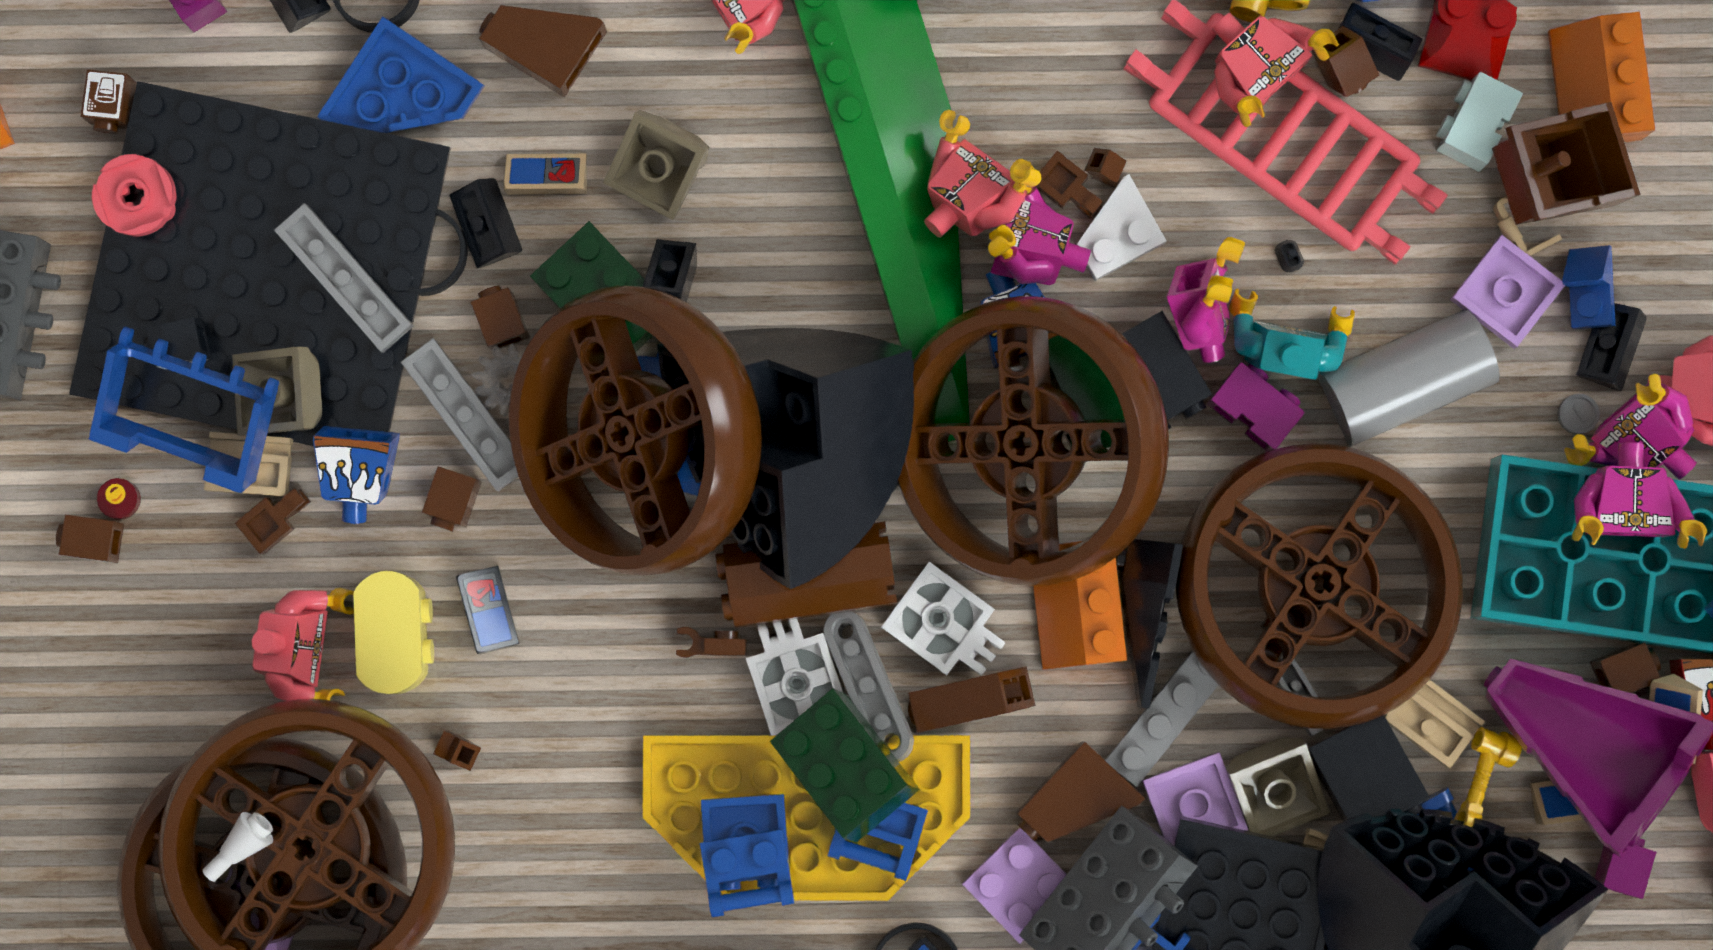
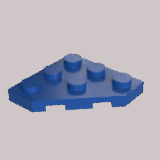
M382 16L317 118L382 133H392L464 119L485 85Z

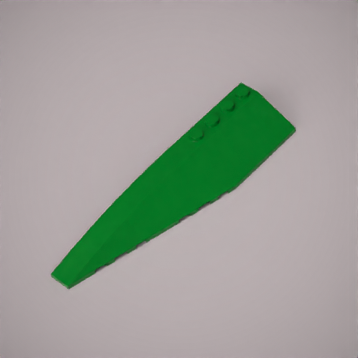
M792 0L899 344L912 350V359L914 360L922 347L938 330L949 321L963 314L958 227L954 224L942 237H937L924 223V220L935 210L927 190L928 180L940 138L946 136V132L940 127L939 120L941 114L946 110H951L917 0ZM966 352L952 368L944 383L936 409L935 423H970ZM950 434L948 442L955 441L954 436Z

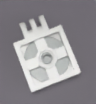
M928 562L881 626L882 629L945 675H948L959 659L982 676L986 668L980 662L974 660L976 655L980 654L986 660L992 662L996 655L986 649L984 644L988 640L998 649H1002L1005 644L1002 639L983 626L995 609L931 562Z
M798 619L788 620L792 631L786 633L781 621L773 622L777 636L769 638V631L765 624L757 625L765 652L746 658L771 736L779 734L832 688L843 692L824 633L804 639Z

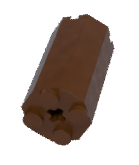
M886 522L874 523L860 542L838 563L809 582L792 589L780 584L760 569V562L763 560L752 551L744 554L737 546L738 543L723 545V553H717L715 557L718 577L721 578V581L727 580L728 593L721 594L724 619L733 621L734 627L739 628L897 605L896 594L888 595V590H895L888 536H879V534L886 533Z

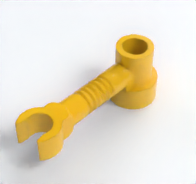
M1480 727L1471 740V748L1480 752V756L1466 801L1461 804L1454 818L1455 820L1464 821L1463 825L1473 827L1475 818L1483 819L1482 803L1494 764L1510 768L1520 757L1522 747L1515 737L1507 732H1500L1498 734Z

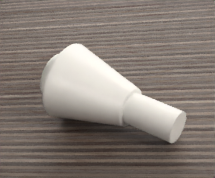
M242 812L222 845L220 853L202 870L204 875L209 880L215 882L232 864H237L272 844L273 836L271 832L273 828L270 822L259 813L250 814Z

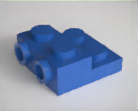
M784 794L701 800L703 842L783 828L789 863ZM777 873L720 882L721 891L741 889L740 881L757 880V888L777 886Z

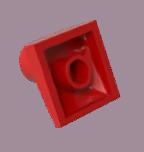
M1434 0L1418 67L1467 80H1472L1479 72H1482L1498 80L1510 34L1516 25L1517 7L1507 0Z

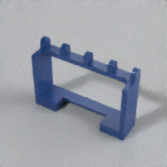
M125 326L120 333L118 344L107 351L89 440L125 453L129 452L139 443L206 466L203 477L204 481L242 493L257 479L279 380L270 377L264 389L243 381L245 372L243 367L235 365L230 376L205 368L206 354L197 352L192 363L168 355V341L159 338L155 343L154 350L133 343L134 329ZM129 357L137 358L255 400L241 459L116 416Z

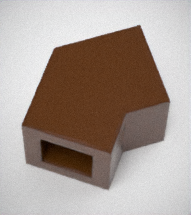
M1094 148L1084 171L1093 176L1092 179L1115 188L1127 161L1111 150Z
M443 731L433 754L445 759L449 763L471 771L481 747L450 731Z

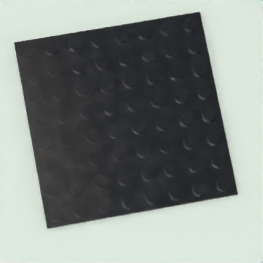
M137 81L121 155L137 154L153 159L170 173L177 193L176 212L173 218L167 221L162 228L145 236L133 237L121 234L106 225L69 394L97 400L107 351L118 344L120 333L125 326L134 329L132 342L143 346V340L148 338L146 327L195 317L204 320L212 360L206 361L205 368L230 376L233 370L232 355L290 347H308L310 352L317 358L320 370L322 416L319 423L311 430L267 433V436L291 438L293 442L314 446L313 436L323 426L390 432L404 369L401 361L406 358L412 328L384 353L381 352L274 230L304 203L307 204L413 324L419 293L406 290L409 287L421 289L451 147ZM135 185L129 187L130 194L125 196V201L133 202L137 206L141 203L144 191L138 190ZM377 256L382 257L384 266L388 271L387 277L379 266ZM129 357L119 405L237 430L235 393L171 370L155 368L151 363Z

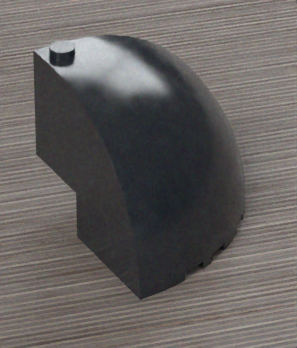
M760 328L722 332L738 353L752 383L758 404L762 436L761 459L755 488L748 506L740 521L732 530V534L738 541L737 546L744 554L749 551L755 553L763 560L760 562V569L789 589L809 582L844 558L873 526L895 488L907 455L914 414V362L912 350L870 336L825 329ZM662 343L657 344L662 379L673 389L688 384L689 381L674 356ZM702 425L689 430L690 452H687L686 456L687 464L696 483L702 481L705 445Z
M1397 808L1389 809L1387 815L1371 817L1369 813L1349 818L1332 827L1320 860L1318 905L1320 921L1328 950H1563L1608 891V888L1564 857L1560 863L1537 850L1540 845L1539 842L1530 838L1525 840L1520 837L1505 835V827L1475 818L1473 827L1463 825L1464 821L1453 819L1451 812L1421 809L1419 815L1410 812L1402 813L1401 809Z

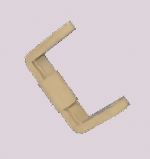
M1507 196L1494 204L1493 211L1499 220L1497 225L1503 236L1529 256L1562 240L1559 234L1528 250L1522 240L1521 232L1517 225H1515V221L1512 216H1509L1504 207L1505 204L1509 203Z

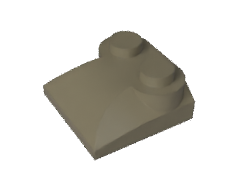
M638 110L634 113L603 183L674 220L699 170L707 161L710 147L697 135L667 119Z
M290 347L232 355L233 368L237 365L245 369L243 381L265 389L270 377L279 380L268 433L314 429L322 416L320 370L317 358L310 352L308 347ZM235 393L237 433L239 436L247 435L255 400Z
M1283 737L1237 755L1226 767L1230 783L1250 832L1275 836L1330 814L1308 747L1302 738Z

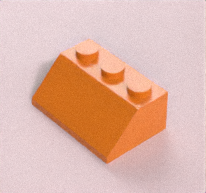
M1640 12L1601 15L1548 31L1558 115L1572 110L1612 102L1624 142L1643 140L1655 131Z
M1082 541L1059 544V551L1075 546ZM1116 557L1103 567L1075 580L1053 585L1033 586L1042 670L1127 661Z

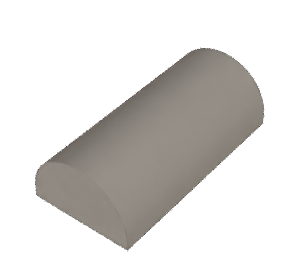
M1467 309L1342 362L1335 371L1319 372L1318 380L1349 447L1498 383L1500 378L1499 367L1492 345L1477 318Z

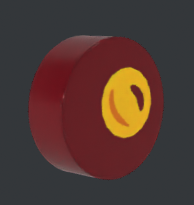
M121 478L106 481L100 487L97 494V504L101 512L114 519L131 517L136 513L141 503V495L136 485Z

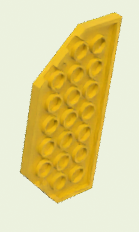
M776 735L643 736V819L705 881L700 842H703L701 800L784 794L789 866L794 901H889L941 846L970 819V735H913L914 745L910 755L899 762L920 789L905 803L928 810L906 881L894 878L895 873L841 856L839 860L827 856L835 833V827L771 744L770 740ZM898 735L892 736L888 741V746L891 750L899 746L900 739ZM867 834L858 842L845 839L846 841L897 857L901 856L903 850L902 845ZM757 880L740 881L741 889L723 890L721 893L724 895L759 889L757 888Z

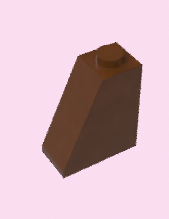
M500 5L495 14L490 12L482 22L479 33L482 35L479 39L485 49L565 98L604 38L607 30L604 22L597 17Z
M1027 666L908 693L910 699L908 713L912 723L916 725L917 733L1036 706Z
M1082 741L1015 813L1022 818L1017 825L1034 842L1040 836L1046 842H1050L1113 816L1121 805L1126 809L1140 805L1145 798L1086 742Z

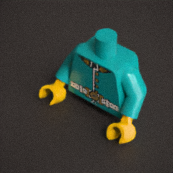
M1235 289L1228 310L1235 316L1233 319L1234 346L1236 351L1244 356L1245 361L1261 370L1309 379H1317L1320 371L1329 372L1339 368L1343 360L1347 336L1352 332L1355 317L1354 310H1351L1350 316L1341 317L1336 314L1337 307L1334 306L1331 309L1328 323L1329 333L1325 334L1255 321L1251 315L1258 299L1257 293L1251 291L1249 299H1245L1240 296L1239 289Z

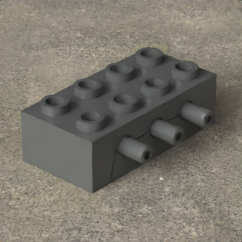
M0 230V397L21 401L27 367L43 369L46 363L45 354L31 352L35 328L50 330L54 321L52 314L38 312L42 289L58 290L61 285V277L57 274L46 273L47 266L45 265L48 263L51 244L37 236Z
M1121 805L1024 927L1019 936L1034 950H1132L1139 940L1146 946H1151L1156 942L1158 934L1150 926L1165 907L1172 913H1178L1182 909L1184 901L1176 893L1183 886L1182 883L1187 881L1198 866L1141 817Z

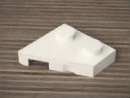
M1128 174L1123 177L1077 245L1091 250L1087 268L1093 279L1097 281L1165 244L1166 239L1131 176Z

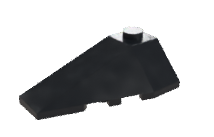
M1134 539L1116 556L1117 570L1121 571L1119 583L1136 701L1139 708H1150L1160 661V652H1157V645L1162 643L1168 624L1167 612L1164 611L1165 603H1169L1170 599H1173L1183 548L1182 544Z

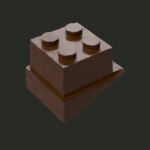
M1612 102L1505 128L1508 139L1492 148L1515 225L1609 208L1641 195Z

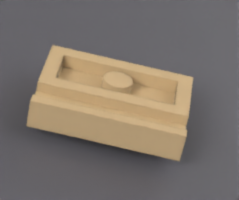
M210 432V449L241 459L246 435L239 436L233 433ZM266 437L257 479L242 493L205 481L204 490L284 497L289 492L293 439Z
M1431 680L1400 707L1384 715L1392 728L1446 769H1450L1473 739L1477 729L1485 722Z

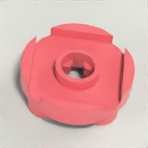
M137 154L118 156L104 165L100 171L102 173L98 177L97 184L93 185L92 203L97 216L104 224L118 233L133 237L149 235L162 228L175 215L177 199L175 183L170 173L153 159ZM135 185L138 190L144 191L141 203L137 206L133 202L125 201V196L130 194L129 187Z

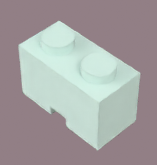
M1479 72L1471 82L1465 79L1454 98V101L1459 103L1454 116L1452 117L1447 114L1436 134L1437 137L1442 139L1436 151L1480 172L1488 165L1493 155L1492 148L1498 145L1502 135L1495 132L1496 129L1501 130L1504 123L1510 121L1523 93L1482 72Z

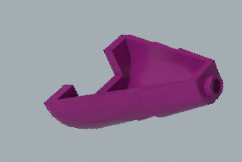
M1511 658L1503 669L1496 666L1483 684L1487 688L1486 699L1526 754L1534 756L1563 797H1567L1603 846L1609 848L1612 853L1620 858L1628 851L1625 847L1627 845L1633 847L1665 807L1688 774L1695 755L1698 757L1713 733V722L1704 719L1699 714L1638 698L1637 694L1585 682L1581 676Z

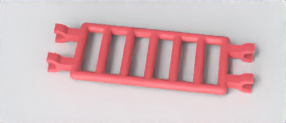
M1172 0L1164 10L1161 19L1192 38L1193 41L1169 74L1154 65L1137 49L1132 53L1124 67L1125 71L1143 80L1156 90L1149 100L1150 108L1345 249L1356 251L1365 240L1396 265L1411 246L1386 232L1377 225V222L1401 189L1415 198L1422 207L1432 214L1448 196L1439 188L1428 184L1414 174L1420 164V156L1300 70L1288 82L1300 89L1303 94L1252 162L1233 148L1248 128L1242 125L1239 114L1221 138L1201 125L1220 99L1215 78L1188 115L1168 101L1214 40L1217 34L1212 28L1224 17L1221 13H1215L1205 24L1192 15L1180 2ZM1318 102L1336 116L1286 185H1284L1267 173L1266 170L1314 104ZM1258 113L1248 114L1251 123ZM1350 125L1367 137L1368 141L1317 209L1298 194ZM1383 149L1401 163L1352 231L1349 232L1331 219V217L1379 151Z

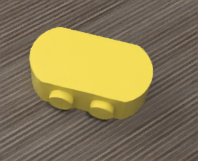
M381 571L371 574L360 582L353 593L356 676L367 688L383 694L406 693L416 688L428 674V664L434 663V643L432 639H427L426 623H432L433 620L431 598L426 599L423 587L415 579L393 571Z

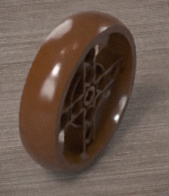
M640 286L601 288L575 298L550 316L537 330L519 362L513 381L509 406V431L513 458L524 492L533 509L548 530L564 546L589 563L603 569L627 575L645 576L670 573L695 563L712 552L732 532L748 506L759 472L762 440L760 415L752 383L738 353L720 329L701 311L671 294L653 288ZM625 320L642 327L656 337L674 356L689 383L673 389L661 377L642 371ZM579 358L589 390L580 406L578 432L569 436L567 427L568 387L575 362ZM702 425L705 445L703 476L698 496L690 512L677 473L687 456L689 430ZM593 472L607 486L625 493L639 537L623 529L601 509L588 491L581 476Z
M1017 296L986 302L964 312L944 325L922 347L913 360L914 414L907 455L898 478V484L911 514L921 529L946 555L971 571L996 581L1028 586L1053 585L1075 580L1103 567L1118 556L1137 537L1153 513L1162 492L1169 457V433L1167 416L1157 384L1137 350L1119 331L1097 315L1079 306L1044 297ZM997 332L1000 387L981 402L973 415L971 423H935L939 397L952 368L968 349L985 337ZM1048 332L1071 341L1095 361L1117 394L1125 419L1085 420L1081 410L1072 398L1050 384ZM1021 349L1025 350L1029 357V363L1026 368L1019 361ZM1023 391H1026L1031 398L1029 410L1023 406L1021 401ZM1103 430L1107 431L1111 436L1112 444L1109 450L1104 448L1100 438ZM1064 431L1069 433L1072 438L1070 451L1062 443ZM988 433L994 438L995 448L993 452L986 446L985 440ZM950 434L954 436L957 442L955 452L951 450L948 444ZM1024 437H1025V438H1031V442H1032V446H1031V447H1030V445H1028V446H1025V445H1024V441H1023V438H1024ZM1128 460L1121 494L1105 522L1086 540L1059 551L1057 496L1067 490L1077 479L1086 461ZM972 463L976 473L985 485L998 495L1006 498L1009 548L983 534L964 516L951 498L944 484L938 464ZM1027 474H1030L1035 480L1034 492L1030 491L1026 486ZM1029 515L1033 516L1037 521L1038 529L1036 533L1031 531L1028 526Z
M1309 443L1274 449L1255 456L1230 471L1210 489L1192 515L1181 542L1183 548L1176 582V597L1182 627L1190 647L1209 676L1226 693L1252 711L1272 720L1299 727L1332 729L1362 724L1384 716L1412 698L1431 679L1447 655L1457 632L1463 600V577L1459 554L1448 524L1434 502L1414 480L1392 464L1365 451L1335 444ZM1291 477H1329L1360 487L1334 527L1314 524L1301 526L1283 533L1241 504L1254 492L1268 484ZM1356 510H1364L1370 515L1372 519L1371 528H1363L1356 522ZM1393 512L1401 519L1411 533L1425 567L1428 599L1422 628L1379 599V572L1368 548ZM1243 529H1252L1259 535L1260 544L1258 547H1250L1243 542ZM1215 541L1259 571V597L1270 622L1243 661L1234 653L1222 635L1210 602L1208 570ZM1335 542L1342 543L1348 548L1350 552L1348 561H1340L1334 556L1333 545ZM1278 552H1285L1292 557L1294 562L1292 571H1284L1277 565L1276 555ZM1320 576L1325 580L1323 583L1324 590L1317 593L1314 590L1316 585L1314 580ZM1346 599H1353L1360 604L1361 616L1359 619L1352 618L1346 613L1344 609ZM1290 608L1298 609L1303 613L1305 617L1303 628L1293 627L1289 623L1287 613ZM1381 622H1386L1394 628V642H1387L1381 638L1379 634ZM1355 637L1397 666L1391 674L1376 684L1343 696L1313 697L1297 694L1276 686L1304 644L1329 646ZM1267 642H1275L1281 647L1283 657L1280 662H1273L1266 656L1265 645Z
M297 699L263 706L240 716L212 735L193 754L176 779L166 801L158 838L159 871L165 898L179 928L196 950H265L292 909L299 911L320 910L330 907L343 899L388 929L380 938L362 950H414L428 933L440 913L449 890L455 860V831L449 800L437 773L422 751L403 732L376 714L357 706L322 699ZM319 731L337 734L353 740L323 785H294L282 789L271 796L228 767L235 758L255 744L286 733ZM354 764L360 766L365 774L363 784L359 788L351 787L346 780V772ZM389 765L403 781L411 795L420 823L422 857L414 891L369 862L370 835L365 819L359 809ZM235 789L242 790L247 798L246 806L241 812L235 811L229 803V797ZM328 800L335 801L341 810V815L334 824L327 822L322 814V808ZM203 804L233 825H235L242 812L250 814L256 812L264 817L273 812L280 817L282 822L280 832L273 836L272 844L245 858L248 872L256 885L227 928L222 925L208 904L196 869L195 836ZM312 838L314 842L311 847L316 853L315 855L309 854L304 857L302 855L304 847L300 844V841ZM338 859L347 861L351 866L352 874L347 882L338 881L334 876L333 867ZM280 871L288 873L292 879V889L288 894H282L276 889L275 878ZM373 883L381 884L387 892L386 901L382 906L373 904L368 898V889ZM256 907L264 909L268 915V924L264 930L257 929L251 922V913Z
M271 737L244 751L228 767L235 772L251 769H274L267 791L272 796L278 791L294 785L316 784L317 782L323 785L340 758L324 749L304 742ZM188 761L178 766L166 776L149 794L134 817L123 843L118 868L117 896L120 918L132 950H174L165 935L158 917L154 898L153 878L154 872L160 874L158 838L166 801L176 779ZM352 766L346 772V780L351 787L359 788L363 784L364 777ZM373 788L359 809L368 827L373 865L407 887V863L399 829L384 800ZM270 812L265 818L270 822L273 831L279 833L282 823L281 819L276 813ZM231 830L223 835L215 845L195 840V861L201 888L213 913L225 928L228 927L256 885L248 872L245 859L231 865L232 875L227 882L219 878L213 882L202 871L220 853V849ZM309 839L301 840L300 844L304 847L302 855L304 857L309 854L315 855L316 851L311 847L312 843ZM280 871L276 875V889L282 894H288L291 891L292 879L288 873ZM374 883V893L368 891V898L373 904L382 906L386 901L387 892L381 884ZM352 904L347 916L338 915L334 911L333 905L314 911L292 909L269 944L292 937L301 931L311 919L361 933L362 935L353 950L364 949L380 938L388 929ZM256 907L252 912L258 916V929L264 930L268 924V915L264 909Z

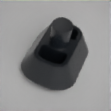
M1286 240L1275 247V254L1283 271L1294 272L1303 266L1304 259L1295 241Z

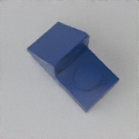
M1612 246L1569 249L1562 284L1569 287L1571 328L1576 330L1616 326Z

